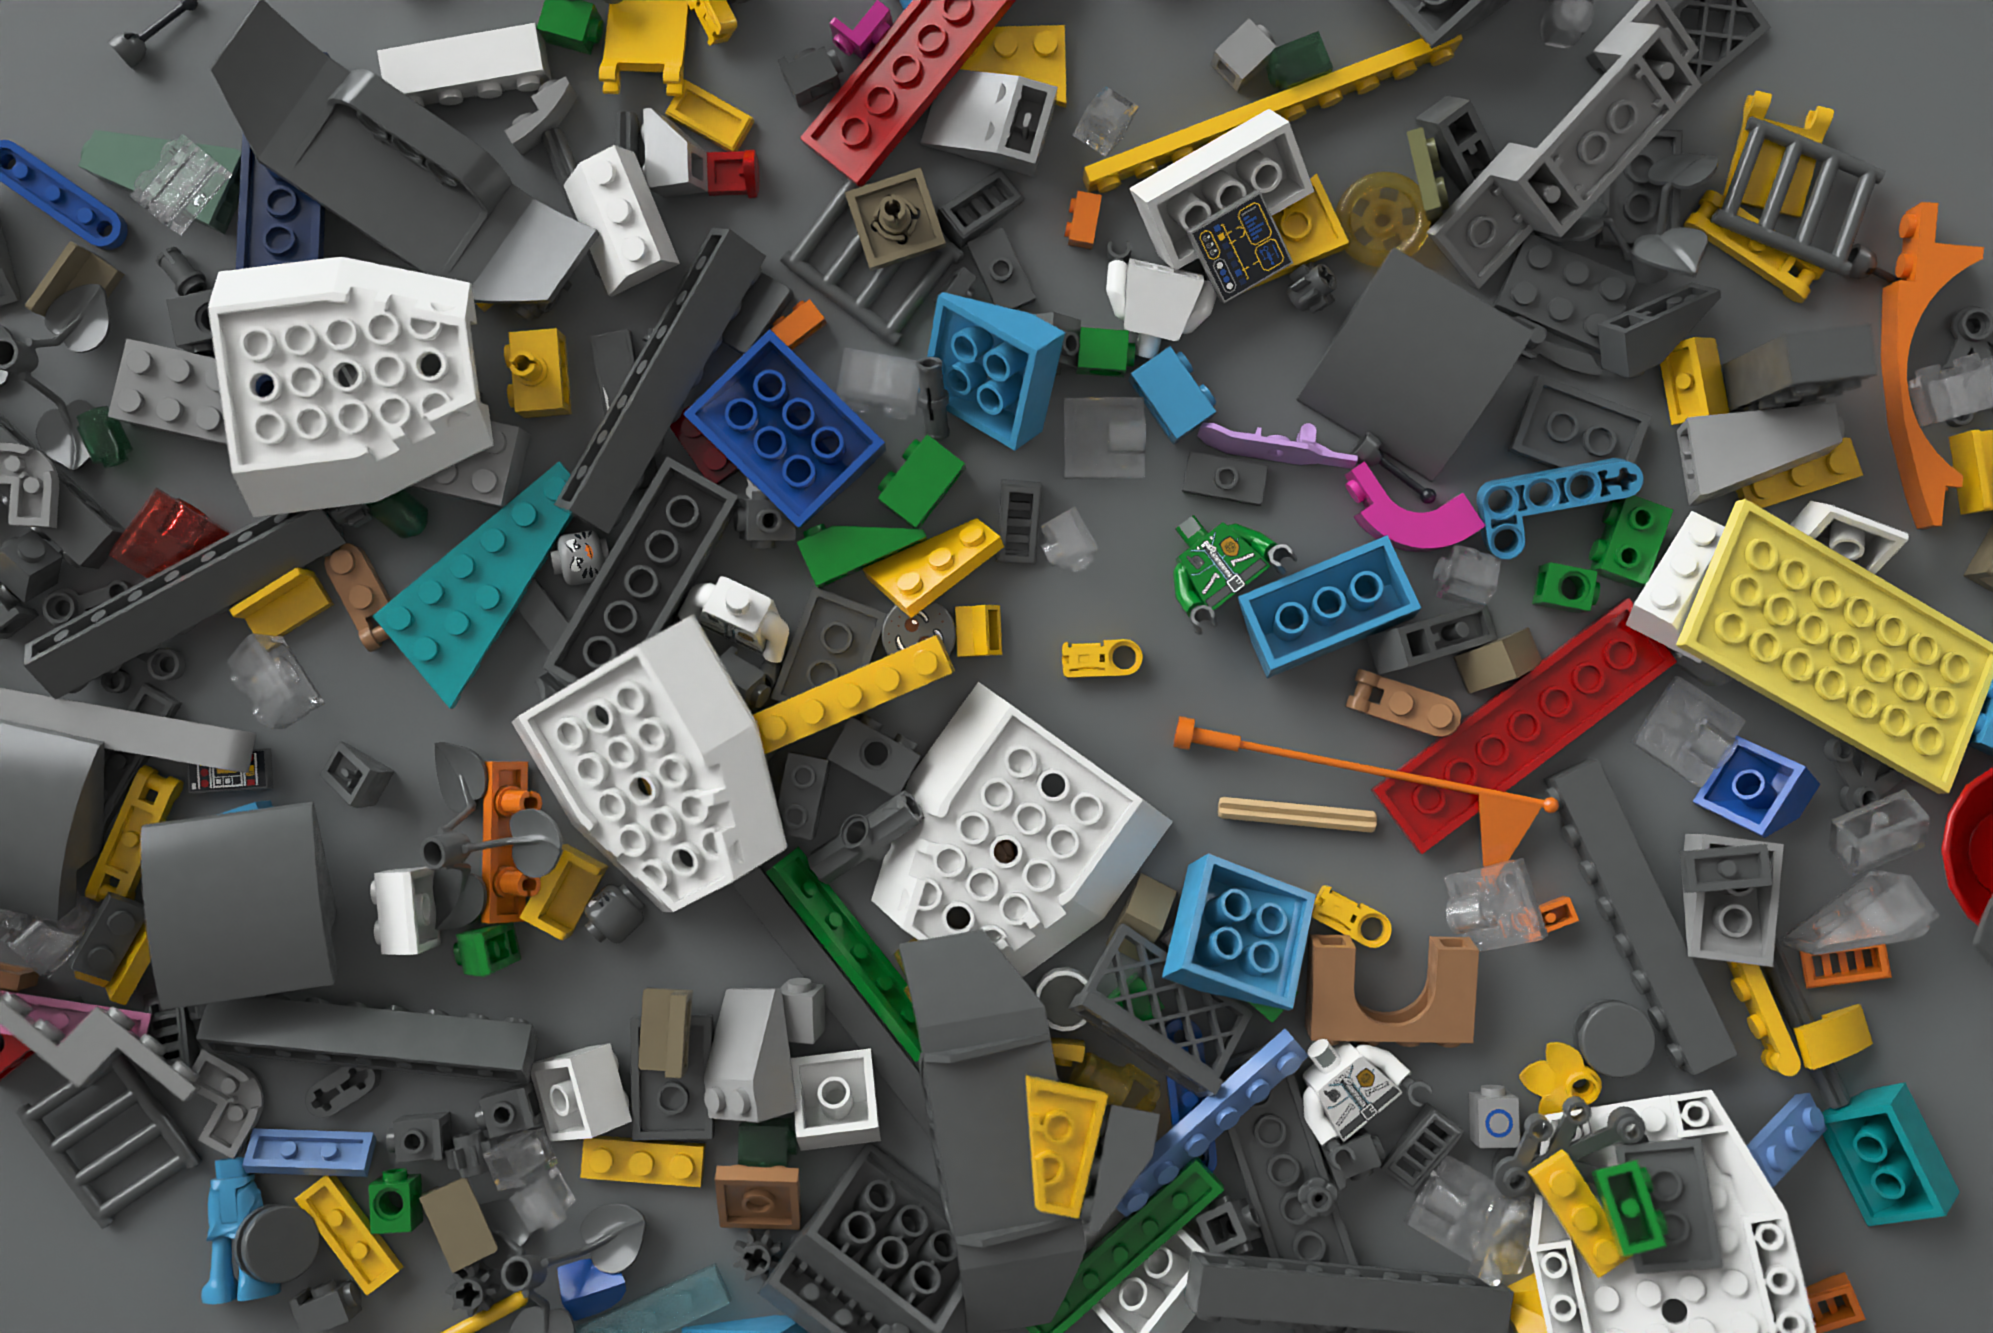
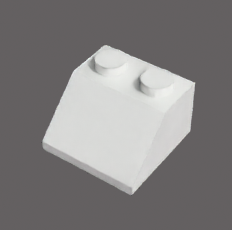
M1810 501L1790 524L1873 574H1876L1908 541L1909 537L1908 533L1838 507Z
M425 866L374 873L375 880L371 883L370 893L373 904H377L378 921L374 925V937L376 943L381 945V954L414 955L441 945L440 930L435 929L436 906L433 896L435 870Z
M611 1043L588 1046L533 1062L531 1077L549 1142L593 1138L632 1122L629 1112V1099L622 1087L618 1072L619 1063L615 1053L612 1051Z
M871 1048L790 1058L797 1111L794 1112L796 1138L801 1151L881 1141Z

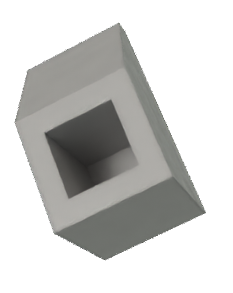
M652 108L643 109L644 124L641 127V136L645 145V163L642 172L649 189L665 198L708 192L707 152L670 118Z

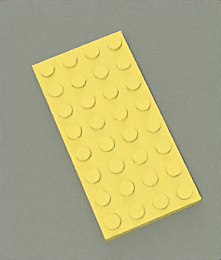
M1747 499L1735 502L1676 644L1677 647L1937 794L1950 793L1993 679V643Z

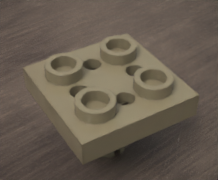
M921 167L845 192L871 272L946 247ZM917 210L921 213L918 219H911L910 212L914 216L918 215ZM872 225L875 229H877L878 232H875L871 229ZM903 235L907 236L908 240L905 244L897 243V241L903 242L905 240Z

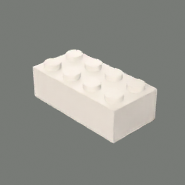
M1270 109L1129 188L1158 256L1175 271L1199 258L1186 230L1255 190L1261 192L1272 216L1314 192L1289 121Z

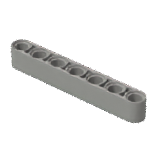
M0 688V719L103 741L104 748L249 773L257 733L62 698L55 700L50 696Z

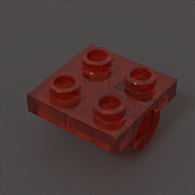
M156 487L110 550L109 556L144 577L150 578L230 535L227 529L210 520L207 515L180 498L175 499Z

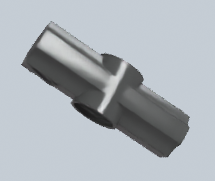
M904 790L865 817L861 814L849 816L840 827L838 835L812 851L811 855L807 857L810 869L816 874L819 881L829 884L865 859L870 861L882 859L891 848L892 841L921 823V819L924 818L921 806L910 793Z

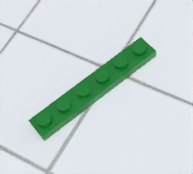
M797 847L771 867L766 874L913 1060L918 1062L922 1052L908 984L830 885L819 881L816 874L810 869L807 856Z
M1194 1157L1178 1172L1173 1181L1164 1184L1148 1198L1146 1204L1141 1209L1131 1213L1083 1256L1077 1273L1052 1322L1025 1328L1030 1333H1064L1224 1191V1185L1198 1157Z

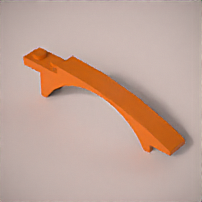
M1921 202L1907 210L1903 215L1899 225V236L1903 238L1902 253L1899 255L1895 266V274L1902 280L1882 288L1881 367L1887 423L1904 494L1917 529L1942 526L1945 491H1948V487L1961 488L1963 475L1950 466L1935 451L1918 424L1908 391L1907 361L1910 344L1919 319L1932 298L1955 275L1982 260L1984 254V247L1935 243L1939 203Z

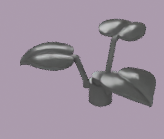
M1697 153L1676 154L1657 161L1648 171L1649 181L1655 185H1664L1661 191L1657 234L1643 235L1637 238L1634 246L1631 248L1611 217H1605L1608 211L1607 206L1595 201L1561 238L1536 230L1535 235L1561 242H1579L1596 236L1606 226L1610 229L1621 247L1624 260H1632L1634 276L1638 283H1657L1666 278L1668 271L1695 277L1699 263L1707 250L1708 238L1705 232L1694 228H1674L1665 232L1669 194L1674 187L1689 190L1707 182L1717 170L1718 157Z
M99 284L78 286L65 292L53 301L46 312L44 320L47 329L57 335L52 339L34 340L28 338L23 343L15 340L10 331L0 325V387L8 383L11 373L18 375L20 380L28 382L57 405L58 409L48 410L41 416L36 428V437L40 448L50 459L73 471L82 468L95 454L102 435L100 417L95 408L84 400H75L66 406L63 399L32 377L31 372L37 368L39 363L38 355L35 351L36 348L58 346L64 341L70 350L86 353L95 350L104 343L110 332L111 315L106 290Z
M438 742L435 743V763L441 794L451 810L461 813L446 826L439 827L437 829L438 835L426 838L422 842L420 853L424 864L429 869L436 870L433 878V896L436 906L435 929L453 930L469 925L478 919L487 903V891L484 881L478 875L470 873L471 866L469 864L463 863L471 852L513 845L512 857L516 867L524 875L537 878L545 876L554 870L563 853V839L555 821L545 812L538 809H524L511 817L510 830L512 837L471 844L468 836L458 831H452L476 810L475 800L484 797L488 787V772L483 759L475 751L463 746Z
M496 1200L479 1204L498 1246L495 1253L481 1259V1261L491 1269L502 1270V1281L508 1289L522 1291L524 1298L529 1297L541 1306V1308L537 1306L529 1307L520 1312L513 1322L511 1333H576L575 1322L570 1312L562 1308L550 1310L549 1301L536 1293L534 1288L541 1286L545 1281L547 1267L586 1255L590 1252L592 1263L598 1270L611 1274L626 1270L636 1261L640 1254L647 1225L645 1216L637 1209L628 1205L609 1204L598 1207L591 1211L581 1224V1235L588 1244L587 1246L543 1259L534 1254L526 1255V1251L521 1247L529 1241L532 1234V1222L525 1207L513 1200Z

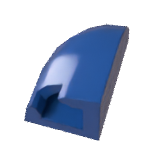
M591 1258L557 1267L561 1302L564 1308L570 1312L574 1321L611 1308L622 1299L626 1292V1285L621 1272L612 1274L602 1272L594 1266Z

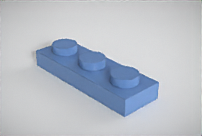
M1810 1092L1795 1094L1746 1145L1771 1187H1775L1827 1130L1824 1116L1816 1106Z
M253 1128L242 1167L246 1173L368 1177L377 1139L373 1132Z

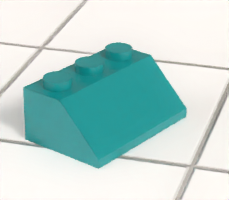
M1906 1082L1867 1089L1851 1097L1850 1102L1841 1108L1832 1109L1830 1107L1822 1111L1827 1130L1822 1135L1868 1227L1947 1215L1960 1191Z

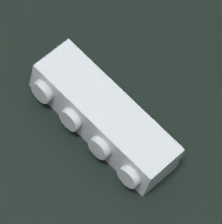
M535 23L377 50L382 79L423 107L424 105L434 103L456 105L463 102V98L473 96L487 99L496 98L502 95V91L513 89L523 92L535 91L545 82L552 80L545 41L536 29L537 25Z

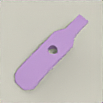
M1205 422L1202 423L1197 435L1206 445L1226 454L1296 465L1323 464L1353 469L1358 460L1356 455L1333 452L1317 443L1316 427L1310 423H1306L1301 427L1296 442L1290 441L1287 437L1281 435L1263 437L1259 427H1257L1255 434L1231 431L1218 424Z

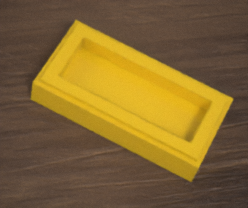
M685 79L683 96H674L665 112L666 116L728 152L739 150L755 122L750 115Z

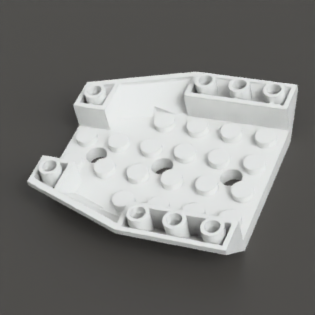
M345 257L218 272L208 306L231 471L253 517L379 502L494 446L489 407L480 402L470 330V325L477 324L471 283ZM437 354L441 359V369L435 376L426 377L421 370V362L425 356ZM353 364L358 371L357 381L350 387H343L338 380V373L343 366ZM268 374L274 380V390L268 397L261 398L256 392L255 384L259 377Z
M694 614L635 646L512 721L517 733L571 824L662 912H675L737 880L787 848L757 722ZM597 705L607 711L609 715L608 725L598 720L595 712ZM638 778L648 781L652 789L651 796H647L640 791L637 783ZM680 849L686 850L692 855L694 860L693 867H689L681 861L679 856Z
M978 682L908 779L905 791L910 793L921 806L924 818L921 819L920 824L892 841L891 848L884 857L871 901L917 940L984 930L1023 978L1105 918L1173 821ZM1050 773L1061 775L1065 781L1064 791L1056 797L1047 796L1041 788L1043 778ZM1001 840H1011L1018 848L1017 857L1009 863L1000 862L994 855V847ZM961 906L968 910L970 922L966 927L955 929L948 924L946 915L952 907Z
M1713 1091L1689 1092L1590 1107L1591 1117L1589 1121L1577 1127L1571 1142L1607 1127L1610 1113L1622 1106L1633 1108L1644 1120V1134L1648 1137L1649 1142L1701 1137L1724 1268L1636 1274L1632 1256L1598 1279L1585 1262L1545 1198L1535 1194L1529 1248L1547 1333H1816L1787 1212ZM1582 1109L1572 1110L1571 1115H1578ZM1563 1112L1544 1115L1553 1126V1134L1547 1141L1541 1142L1540 1156L1546 1153ZM1634 1124L1628 1125L1624 1133L1629 1132L1634 1127ZM1618 1141L1577 1160L1597 1167L1617 1165L1615 1145L1624 1143ZM1586 1182L1603 1208L1597 1188L1594 1184ZM1668 1299H1679L1686 1305L1687 1315L1685 1319L1680 1322H1671L1664 1317L1662 1305Z

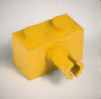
M557 328L508 332L509 344L504 346V358L507 368H510L512 371V384L507 386V397L510 407L514 408L515 412L523 418L572 414L565 335Z

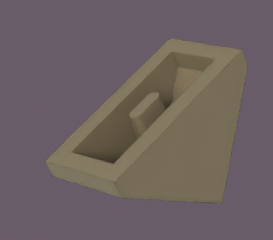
M1529 627L1453 657L1468 694L1518 678L1533 670L1542 661Z
M1140 873L1105 944H1109L1116 929L1123 923L1154 944L1163 931L1177 891ZM1124 938L1118 948L1119 952L1139 961L1136 945Z

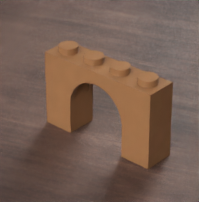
M1309 934L1305 1028L1311 1041L1326 1039L1331 1046L1339 1044L1340 1041H1355L1360 1045L1367 1044L1371 1046H1377L1380 1042H1396L1398 1045L1405 1047H1416L1420 1045V1042L1436 1043L1439 1046L1448 1048L1458 1047L1460 1043H1473L1479 949L1470 937L1429 936L1427 980L1423 991L1413 1003L1403 1009L1392 1012H1379L1365 1007L1355 998L1356 947L1350 936Z

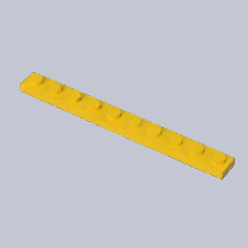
M1460 34L1434 48H1431L1422 38L1088 165L1084 167L1082 179L1088 192L1098 189L1099 193H1105L1119 187L1121 180L1134 175L1136 179L1148 177L1158 171V166L1170 161L1175 163L1268 109L1291 122L1305 115L1306 109L1319 104L1322 109L1331 107L1343 100V95L1356 90L1358 94L1370 92L1380 85V81L1392 76L1395 80L1404 79L1417 71V67L1430 62L1431 66L1443 64L1454 57V52L1463 40L1462 35Z

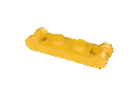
M1706 190L1699 201L1700 208L1696 213L1689 215L1684 223V227L1705 232L1709 242L1781 289L1788 299L1797 303H1803L1811 292L1809 286L1813 280H1819L1825 269L1712 223L1711 217L1717 209L1722 208L1725 197L1716 191ZM1739 207L1738 216L1757 224L1759 223V219ZM1793 265L1798 268L1799 274L1797 277L1788 273Z
M147 765L142 766L138 770L88 882L85 897L99 902L104 900L109 891L132 900L135 899V890L142 876L140 862L141 827L145 824L166 821L174 801L177 800L184 786L182 780L172 776L168 778L158 775V770ZM150 789L158 792L155 802L145 799ZM111 876L120 879L117 888L110 885Z
M1726 961L1734 978L1730 981L1731 987L1736 997L1745 1003L1750 1014L1747 1017L1748 1026L1757 1039H1761L1765 1048L1761 1053L1762 1063L1765 1067L1777 1071L1784 1076L1797 1074L1801 1067L1800 1058L1759 965Z

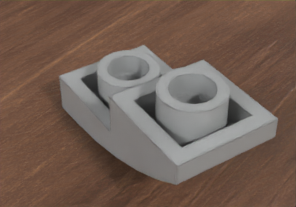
M566 77L560 80L552 79L542 84L538 89V93L531 96L538 111L533 114L525 113L518 116L512 122V126L504 130L513 146L521 155H524L543 141L542 133L558 127L572 108L578 95Z

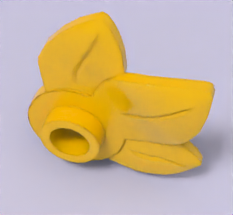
M1560 1042L1548 1043L1545 1050L1546 1061L1540 1060L1531 1063L1519 1074V1079L1523 1085L1531 1092L1542 1097L1539 1102L1538 1113L1543 1115L1562 1112V1105L1565 1100L1573 1096H1578L1587 1104H1591L1598 1098L1602 1089V1082L1598 1073L1593 1068L1584 1065L1580 1052L1574 1047ZM1586 1079L1584 1086L1579 1088L1573 1086L1576 1081Z

